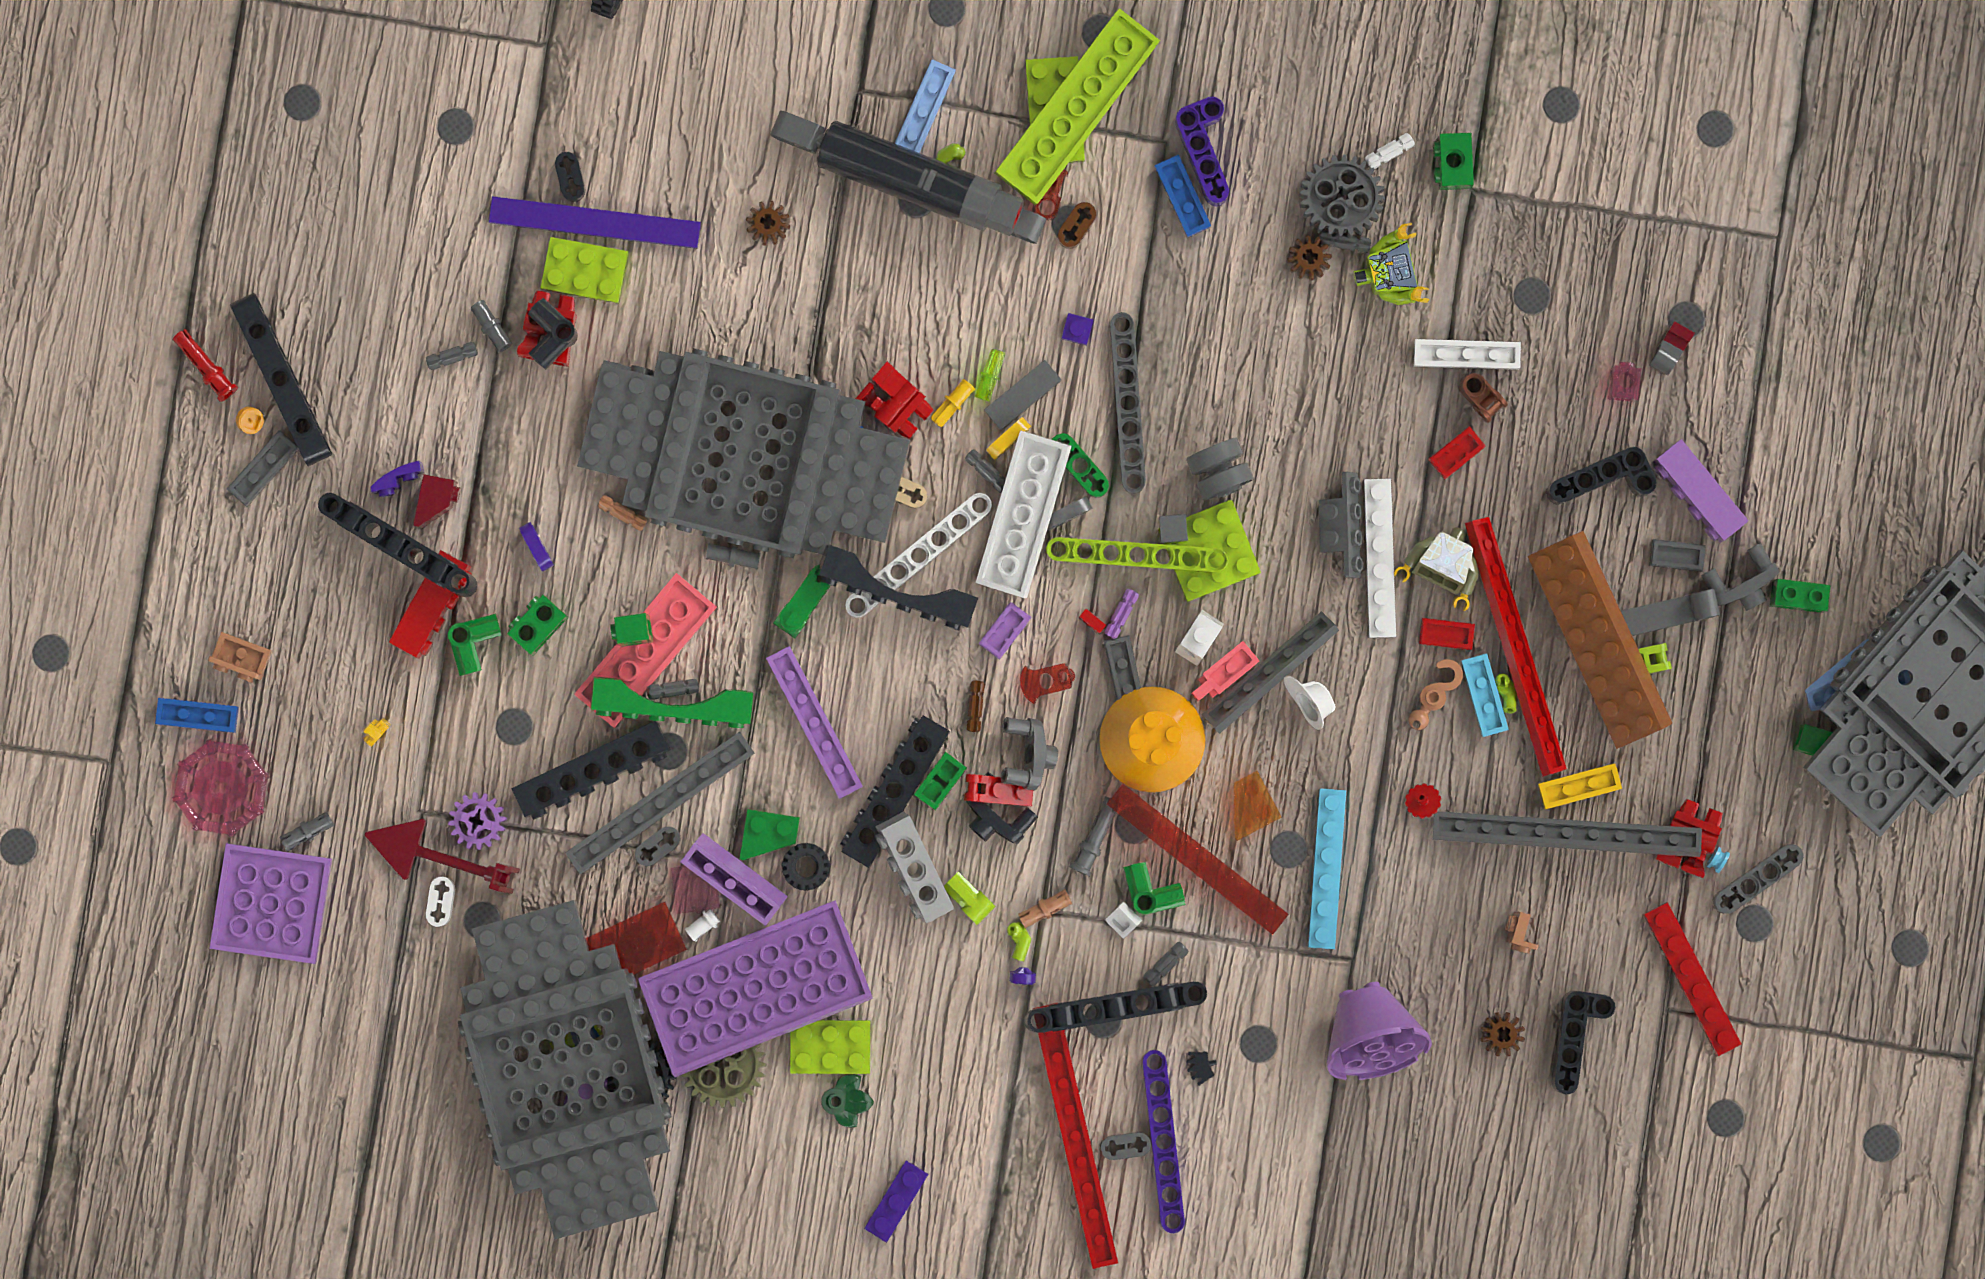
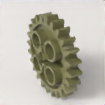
M760 1043L743 1050V1054L737 1059L732 1058L731 1055L724 1058L725 1061L729 1062V1067L724 1069L726 1082L724 1089L721 1088L723 1071L717 1067L718 1063L723 1061V1058L682 1074L681 1077L690 1079L685 1084V1087L694 1086L695 1089L691 1095L695 1097L701 1093L700 1102L702 1103L710 1098L711 1107H714L717 1101H719L721 1108L726 1107L727 1101L730 1102L732 1107H736L737 1098L745 1103L746 1093L751 1096L755 1095L751 1089L753 1086L761 1088V1084L756 1081L757 1078L766 1076L759 1072L760 1068L767 1066L766 1063L760 1062V1058L764 1057L766 1053L757 1052V1049L762 1044ZM708 1071H714L717 1077L716 1081L708 1086L704 1082V1075ZM735 1071H740L743 1075V1080L739 1085H732L730 1081V1076Z

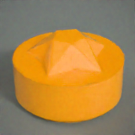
M248 406L242 408L237 413L236 425L241 431L247 434H254L262 428L264 417L258 409Z

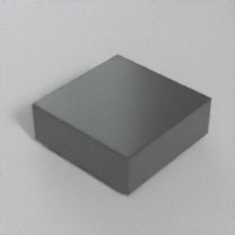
M1186 514L1159 516L1161 543L1188 541Z

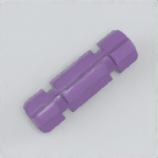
M1131 589L1125 591L1122 597L1123 601L1119 602L1111 618V624H1108L1105 629L1107 636L1113 639L1118 637L1121 632L1120 627L1124 626L1133 608L1131 607L1132 604H1135L1139 597L1138 593Z

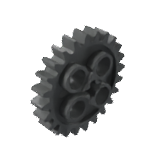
M1343 154L1341 161H1338L1336 156L1332 155L1331 163H1328L1323 158L1321 161L1322 167L1314 164L1312 167L1314 173L1307 171L1305 177L1308 181H1302L1301 187L1305 190L1300 191L1299 197L1305 200L1301 201L1300 208H1308L1304 212V218L1312 216L1309 225L1313 226L1318 223V233L1327 229V237L1329 238L1333 232H1337L1338 240H1341L1343 233H1346L1348 238L1352 239L1353 231H1356L1361 236L1363 227L1370 230L1372 227L1370 220L1377 222L1379 216L1376 213H1382L1384 208L1379 204L1384 203L1385 197L1378 195L1384 191V186H1377L1381 177H1372L1375 169L1373 167L1366 170V161H1363L1360 165L1356 164V156L1353 157L1351 162L1347 161L1346 154ZM1350 176L1353 178L1354 183L1345 184L1341 177ZM1359 186H1362V187H1363L1362 190H1356V191H1354L1355 188H1357V187H1359ZM1327 187L1331 194L1322 195L1318 192V188ZM1339 193H1340L1341 196H1346V195H1347V198H1346L1345 201H1344V199H1343L1342 197L1337 199V196H1338ZM1357 198L1363 199L1366 202V206L1358 207L1354 204L1353 200ZM1330 203L1327 207H1321L1322 204ZM1337 209L1342 212L1343 216L1341 218H1334L1330 211Z

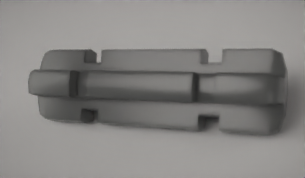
M1323 230L1320 233L1321 240L1319 244L1321 245L1327 244L1329 246L1331 244L1333 247L1352 251L1358 249V252L1368 253L1370 250L1371 239L1361 237L1358 239L1357 236L1353 235L1352 239H1349L1347 234H1343L1341 240H1338L1337 232L1332 234L1330 238L1327 237V230Z
M469 342L463 344V347L456 346L441 351L439 355H436V353L426 357V362L430 370L441 368L440 365L447 366L464 360V357L471 358L477 356L478 351L475 343Z
M975 449L971 450L966 455L965 460L971 466L974 465L976 467L975 470L989 483L992 482L994 484L993 487L1002 493L1006 478L1004 476L1001 477L1000 473L985 458L982 459L980 453Z
M688 679L684 682L682 680L662 683L660 686L659 684L650 685L647 687V696L650 700L659 699L661 696L666 698L684 695L685 693H697L699 691L697 679Z
M1177 942L1171 948V952L1165 953L1153 965L1155 967L1153 970L1149 969L1144 974V979L1151 986L1158 984L1161 981L1160 977H1165L1179 963L1178 959H1183L1188 954V949L1181 942Z

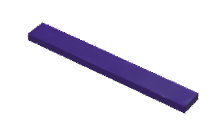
M492 196L489 216L490 224L698 249L701 222L494 196Z

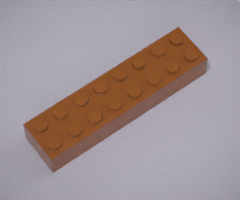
M1584 531L1527 556L1616 749L1673 724Z

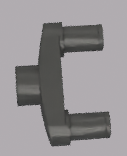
M1761 543L1747 550L1758 569L1757 575L1734 588L1726 589L1715 568L1701 575L1708 589L1715 590L1718 606L1740 599L1745 610L1748 611L1767 600L1761 587L1771 581L1780 571L1775 562H1771Z
M1006 717L1002 724L1003 733L1021 735L1025 738L1024 770L1005 767L1001 773V782L1022 786L1026 790L1035 791L1042 781L1044 769L1052 770L1055 768L1058 760V749L1056 746L1046 745L1044 727L1040 720L1032 718L1022 720Z

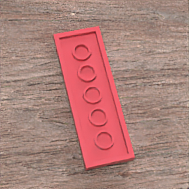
M676 573L643 612L650 616L653 642L624 647L616 644L574 695L588 707H591L593 676L621 679L630 689L643 696L647 692V687L657 680L716 610L717 606ZM612 712V716H600L613 728H616L624 719L620 712Z

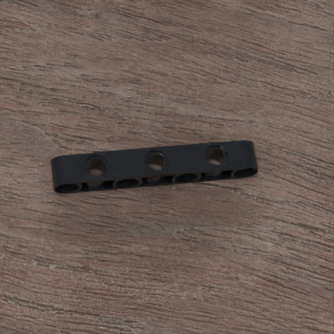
M252 293L231 303L230 306L306 465L309 467L332 456L330 447L256 294ZM263 326L265 330L264 335L259 339H255L253 337L254 328ZM280 373H286V383L282 386H277L275 383L276 376ZM303 420H308L310 423L309 430L306 433H299L298 424Z
M326 493L320 497L318 501L319 511L337 522V525L444 589L447 588L461 597H470L476 592V578L459 568L455 563L351 501L348 502L334 493ZM337 501L338 506L336 510L330 512V505ZM380 526L379 535L373 538V530ZM423 552L422 561L416 564V555ZM462 578H466V586L458 589L459 581Z
M1193 981L1048 1005V1007L1030 1010L1024 1018V1023L1029 1031L1042 1033L1170 1012L1202 1004L1207 998V989L1202 983ZM1191 986H1196L1200 991V996L1195 1001L1190 1000L1187 995L1188 989ZM1139 995H1144L1148 1000V1005L1144 1010L1136 1007L1135 1002ZM1088 1004H1092L1096 1008V1015L1092 1019H1087L1083 1014L1084 1007ZM1036 1013L1041 1014L1044 1018L1043 1026L1038 1029L1031 1024V1018Z

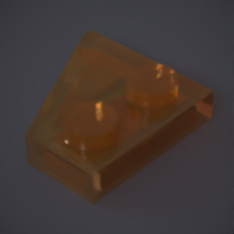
M1258 771L1233 783L1234 838L1236 841L1282 818Z

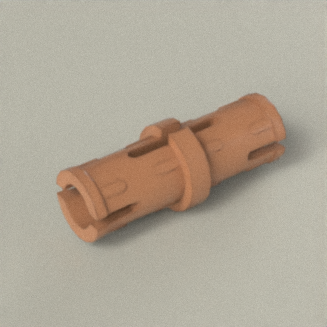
M1064 889L1046 900H1039L1038 904L1018 913V916L1024 927L1028 928L1046 917L1047 919L1051 918L1052 914L1073 903Z

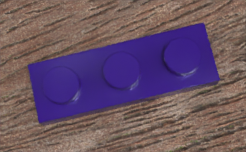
M906 1160L864 1229L887 1243L929 1174Z

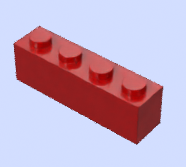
M440 550L438 554L472 575L469 572L471 566ZM425 577L389 643L418 659L422 655L426 656L433 645V642L430 641L433 634L441 631L446 622V619L443 618L446 611L454 608L459 596ZM462 578L459 581L458 589L460 586H466V578Z

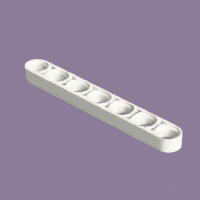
M976 493L878 572L874 578L885 586L897 590L986 517L992 507L990 498L983 493ZM977 498H983L987 502V509L982 513L975 512L972 508V503ZM956 515L966 517V527L960 530L955 529L952 525L953 517ZM937 531L943 532L947 537L946 543L942 546H935L931 541L932 535ZM916 548H921L926 552V559L921 563H916L911 558V553ZM902 565L906 569L904 578L900 580L894 579L891 576L892 567ZM862 592L861 596L856 594L850 595L846 600L845 606L848 614L852 617L860 618L869 613L879 603L871 600V594ZM855 598H860L865 602V608L861 613H854L850 609V602Z

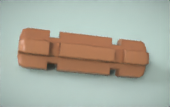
M606 495L602 496L598 503L600 509L605 512L609 511L612 516L628 525L631 523L632 527L639 531L644 529L647 524L645 517L640 514L636 515L635 511L619 502H613L614 500Z

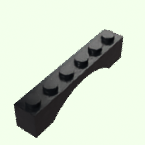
M826 545L816 573L817 576L822 577V583L836 587L837 583L846 585V591L859 596H861L862 592L871 594V600L881 604H886L888 600L896 603L895 608L907 613H910L911 609L921 612V618L935 622L936 618L946 621V627L960 631L961 627H969L978 601V597L956 589H948L930 595H910L898 592L875 579L863 567L855 553L833 545Z

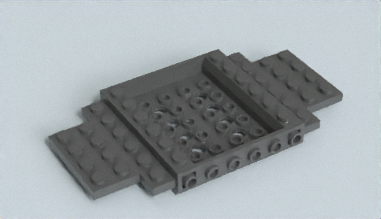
M693 348L692 353L685 352L684 357L659 351L653 376L606 364L601 365L577 467L628 479L622 505L646 511L645 517L651 518L650 523L665 527L667 522L677 524V530L692 533V528L703 531L702 536L717 539L718 535L728 537L727 542L743 546L744 541L753 543V549L765 552L769 551V547L778 549V555L794 558L795 554L801 555L802 550L823 555L826 545L831 544L834 530L883 543L886 542L910 440L860 428L865 401L841 396V390L835 389L837 383L821 380L819 385L811 383V377L795 374V378L784 376V370L770 367L769 372L758 370L760 364L744 361L742 366L734 364V358L719 354L718 359L707 357V351ZM732 401L735 404L736 411L732 416L722 414L721 405L723 402ZM781 413L786 416L787 424L784 428L777 429L773 426L772 418L775 414ZM720 426L726 427L730 433L728 440L725 442H719L714 435L715 430ZM770 439H776L781 444L780 451L775 455L769 454L766 451V443ZM719 452L723 456V463L720 467L714 468L709 464L708 457L711 453ZM763 465L773 467L775 473L772 479L764 480L760 477L759 470ZM706 478H713L717 482V489L713 493H706L702 488V482ZM759 490L765 491L768 495V502L763 506H758L753 501L754 493Z
M1958 550L1944 567L1933 565L1922 573L1918 584L1906 591L1903 596L1904 600L1898 607L1892 608L1887 613L1884 623L1869 634V640L1864 646L1859 647L1853 652L1851 661L1834 674V680L1830 686L1835 692L1820 709L1837 726V729L1803 768L1878 837L1885 833L1913 799L1928 813L1934 814L1949 796L1955 799L1958 796H1962L1968 790L1970 782L1985 771V558L1978 565L1963 550ZM1937 630H1943L1946 635L1945 641L1940 645H1936L1933 641V634ZM1956 647H1961L1964 651L1963 659L1959 662H1954L1951 658V652ZM1978 664L1982 668V674L1978 679L1973 680L1969 675V670L1973 665ZM1902 670H1908L1911 674L1910 681L1905 685H1901L1898 681V675ZM1921 687H1926L1929 691V697L1924 702H1919L1916 698V693ZM1943 704L1947 708V715L1945 718L1938 720L1935 717L1934 711L1939 705ZM1957 722H1963L1965 725V732L1960 737H1956L1953 734V726Z
M576 900L472 928L485 981L460 987L467 1013L460 1015L461 1021H458V1027L461 1036L466 1037L468 1046L465 1047V1054L469 1063H473L475 1072L472 1073V1080L475 1088H479L482 1098L479 1099V1106L482 1114L487 1116L488 1124L485 1125L489 1140L494 1142L495 1150L492 1151L495 1165L500 1166L501 1171L509 1170L515 1195L541 1188L554 1240L659 1211L645 1158L670 1152L664 1125L669 1124L668 1118H671L672 1115L668 1102H663L661 1092H664L665 1089L661 1076H656L654 1067L658 1066L655 1052L654 1050H649L647 1041L651 1040L648 1026L642 1024L640 1015L644 1014L641 1000L635 998L633 989L637 988L634 974L629 973L628 969H621L615 944L589 951ZM594 1025L604 1027L605 1036L603 1039L594 1040L591 1037L590 1030ZM569 1032L577 1033L580 1038L579 1044L574 1048L567 1046L565 1043V1036ZM544 1039H549L554 1044V1050L549 1055L543 1054L539 1049L540 1042ZM519 1046H524L529 1052L528 1058L523 1062L517 1061L514 1057V1050ZM610 1076L617 1078L619 1081V1087L615 1092H609L604 1087L606 1078ZM584 1083L590 1084L594 1090L592 1097L589 1099H583L579 1095V1087ZM557 1091H564L568 1096V1101L564 1106H557L553 1101V1096ZM538 1098L541 1100L542 1109L539 1113L535 1114L529 1111L528 1102L530 1099Z

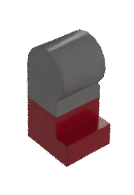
M1674 321L1666 331L1649 365L1668 376L1695 332Z

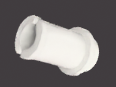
M711 909L707 912L703 911V915L685 928L688 935L695 942L711 928L714 927L716 929L717 923L720 922Z

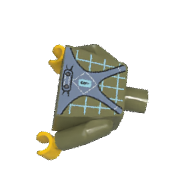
M1455 527L1450 535L1440 532L1436 538L1428 537L1418 542L1404 559L1405 564L1395 570L1394 576L1397 575L1400 569H1404L1407 572V577L1403 580L1405 582L1410 578V569L1414 568L1412 573L1458 595L1452 601L1454 608L1458 600L1464 599L1463 611H1466L1470 605L1467 599L1468 595H1472L1478 579L1476 560L1472 557L1473 548L1464 543L1467 537L1466 531Z

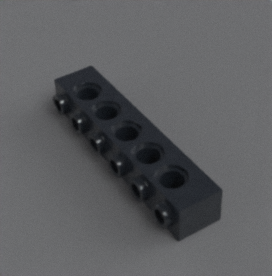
M922 715L921 719L915 717L908 729L912 733L907 742L903 740L900 742L894 753L898 755L893 765L887 764L881 774L884 781L880 787L874 786L867 798L871 803L866 811L861 808L853 821L857 824L853 833L847 831L840 843L844 847L841 851L842 853L867 868H870L881 849L876 839V835L879 833L875 826L904 811L950 734L948 729ZM919 737L928 740L929 746L924 752H917L913 747L914 741ZM905 760H911L915 764V770L910 775H904L900 771V764ZM890 783H898L901 786V794L896 798H891L886 793V788ZM879 805L885 806L888 811L886 819L882 821H877L873 817V810ZM869 828L874 832V839L871 843L864 844L860 841L859 833L862 829Z
M653 721L511 789L524 817L528 818L531 816L535 820L546 815V809L553 805H556L558 809L571 803L570 797L580 794L581 797L593 793L595 791L594 786L602 782L607 786L618 781V775L628 771L630 775L643 769L642 764L649 760L656 763L667 757L666 752L671 749L658 721ZM643 741L646 743L648 750L644 756L638 757L635 755L633 748L637 742ZM614 753H620L624 759L623 764L618 768H614L610 764V757ZM591 764H596L599 768V775L595 779H589L586 776V768ZM571 775L575 779V786L567 791L562 787V779L565 776ZM542 787H548L551 790V797L546 802H542L538 798V791Z

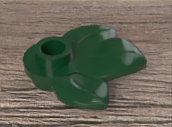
M850 1074L839 1078L835 1087L826 1090L821 1097V1105L824 1111L834 1115L837 1123L841 1126L857 1127V1114L868 1111L874 1104L873 1099L867 1093L859 1090L861 1083L860 1075ZM834 1096L839 1099V1103L835 1107L831 1104V1099Z

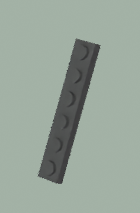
M1321 611L1207 709L1202 716L1220 734L1335 635L1339 629Z

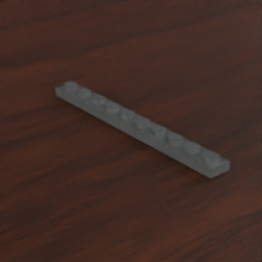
M1438 811L1434 814L1432 840L1700 857L1702 828Z

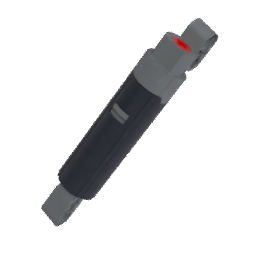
M780 110L770 133L771 137L810 153L816 154L817 149H819L817 165L820 168L981 231H985L988 227L1005 235H1012L1024 241L1037 244L1047 220L1041 215L1023 209L1024 199L1001 191L1002 185L839 121H833L826 130L819 124Z

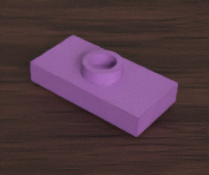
M1010 601L979 642V645L1000 660L1032 617Z

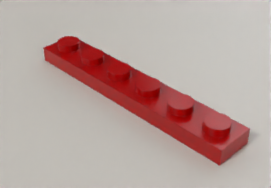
M1666 902L1644 913L1643 916L1715 1054L1720 1056L1742 1045L1669 903Z

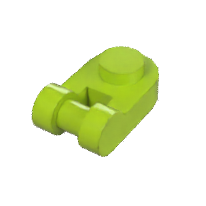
M1666 643L1638 649L1649 673L1672 669L1671 662L1667 660L1666 651H1668ZM1649 655H1656L1657 664L1651 665Z

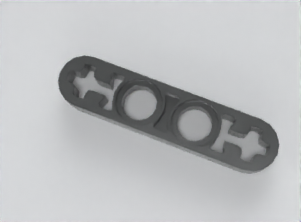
M1787 844L1779 848L1720 890L1713 899L1715 909L1723 914H1730L1798 867L1804 858L1802 849L1794 844ZM1787 849L1789 851H1796L1797 854L1794 856L1796 861L1794 863L1786 861L1782 864L1786 869L1782 871L1780 864L1774 858L1777 856L1778 860L1784 859L1787 856L1785 852ZM1769 863L1776 868V875L1772 879H1767L1762 874V868ZM1745 879H1750L1754 882L1755 889L1751 894H1745L1741 891L1740 885ZM1734 887L1736 893L1743 900L1739 902L1738 897L1730 901V908L1726 906L1721 907V896L1730 897L1733 895L1734 892L1731 891V888Z

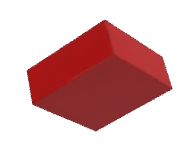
M1085 609L1079 616V619L1098 634L1106 627V624L1088 609Z

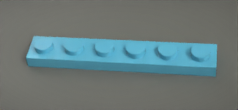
M1319 789L1308 947L1335 949L1346 790Z

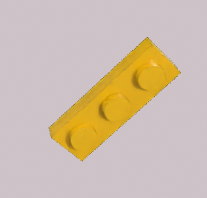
M1615 763L1537 784L1544 810L1622 789Z

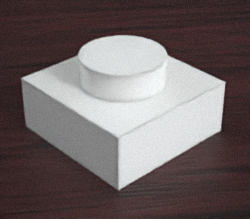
M1122 902L1105 921L1124 939L1138 926L1142 919Z

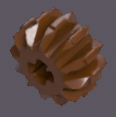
M770 201L766 209L764 203L759 202L761 209L759 212L753 207L750 209L755 217H746L747 223L754 224L747 228V232H756L752 238L755 242L763 237V246H767L768 238H771L773 245H777V235L783 240L786 238L785 233L781 229L790 230L791 228L789 224L783 223L789 220L790 216L789 214L781 215L784 210L782 205L774 210V201ZM766 218H771L775 224L773 227L770 225L771 229H765L762 223L763 220L767 221Z
M1306 236L1305 245L1300 239H1297L1295 241L1297 248H1289L1288 252L1294 256L1288 257L1287 263H1296L1291 267L1290 271L1294 273L1299 269L1301 272L1298 275V279H1302L1304 274L1308 273V280L1313 281V272L1321 278L1324 275L1321 268L1329 270L1330 265L1325 261L1330 260L1332 254H1323L1329 246L1324 244L1319 247L1318 245L1321 240L1319 237L1312 244L1310 236ZM1310 253L1311 257H1316V260L1314 259L1312 264H1308V261L1303 260L1302 257Z
M1495 1012L1494 1018L1496 1022L1486 1017L1485 1021L1490 1027H1480V1031L1488 1033V1036L1481 1037L1480 1041H1490L1485 1048L1487 1051H1491L1496 1046L1495 1056L1499 1057L1501 1055L1502 1048L1506 1056H1511L1509 1047L1511 1046L1516 1051L1520 1050L1515 1041H1525L1524 1037L1517 1036V1033L1523 1032L1525 1028L1524 1026L1515 1028L1514 1026L1520 1019L1515 1017L1509 1022V1012H1505L1503 1020L1499 1012ZM1506 1027L1508 1038L1506 1040L1500 1039L1499 1041L1497 1039L1499 1036L1497 1030L1499 1028L1505 1030Z

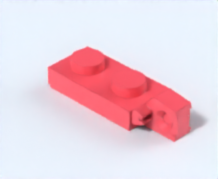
M1242 641L1202 674L1198 679L1201 686L1191 694L1197 702L1208 693L1213 698L1217 694L1222 693L1260 661L1245 642Z

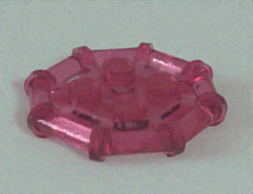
M213 739L206 740L203 746L177 763L179 768L172 801L173 803L176 802L192 824V829L196 832L201 830L228 834L230 837L235 836L237 831L257 816L264 814L265 794L270 776L250 752L248 745L216 742ZM217 752L235 755L232 763L218 761ZM208 755L210 759L208 764L200 770L193 767ZM242 760L253 772V776L247 778L238 765ZM188 773L194 775L195 783L192 792H186ZM217 781L220 783L226 782L225 794L221 792L216 794L214 792L217 788L215 784ZM250 783H256L254 802L246 800ZM194 798L203 809L202 812L198 815L187 800ZM242 805L249 809L233 821L231 817L232 812ZM209 813L220 814L224 816V823L206 821Z

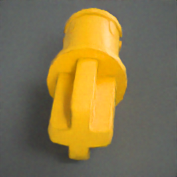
M962 379L949 396L945 395L944 402L931 415V420L939 427H943L957 410L960 411L962 409L960 406L976 389L965 379Z

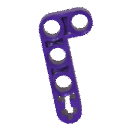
M1212 96L1181 108L1176 115L1175 125L1205 200L1211 206L1217 207L1226 202L1229 195V187L1205 130L1206 127L1219 122L1224 112L1223 102L1219 98ZM1215 105L1219 109V113L1216 116H1209L1205 112V107ZM1185 114L1191 115L1194 118V124L1191 126L1183 125L1180 121L1181 116ZM1201 139L1204 142V148L1194 150L1190 146L1191 140ZM1210 163L1214 167V172L1209 175L1203 174L1200 170V165ZM1218 177L1214 183L1216 189L1223 191L1220 198H1217L1216 195L1211 196L1213 191L1211 181Z

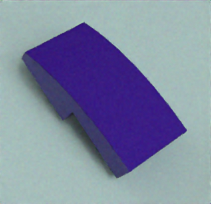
M420 461L411 462L388 472L370 487L371 492L379 494V497L394 495V490L401 489L399 478H403V482L419 479L418 474L424 473L423 463Z

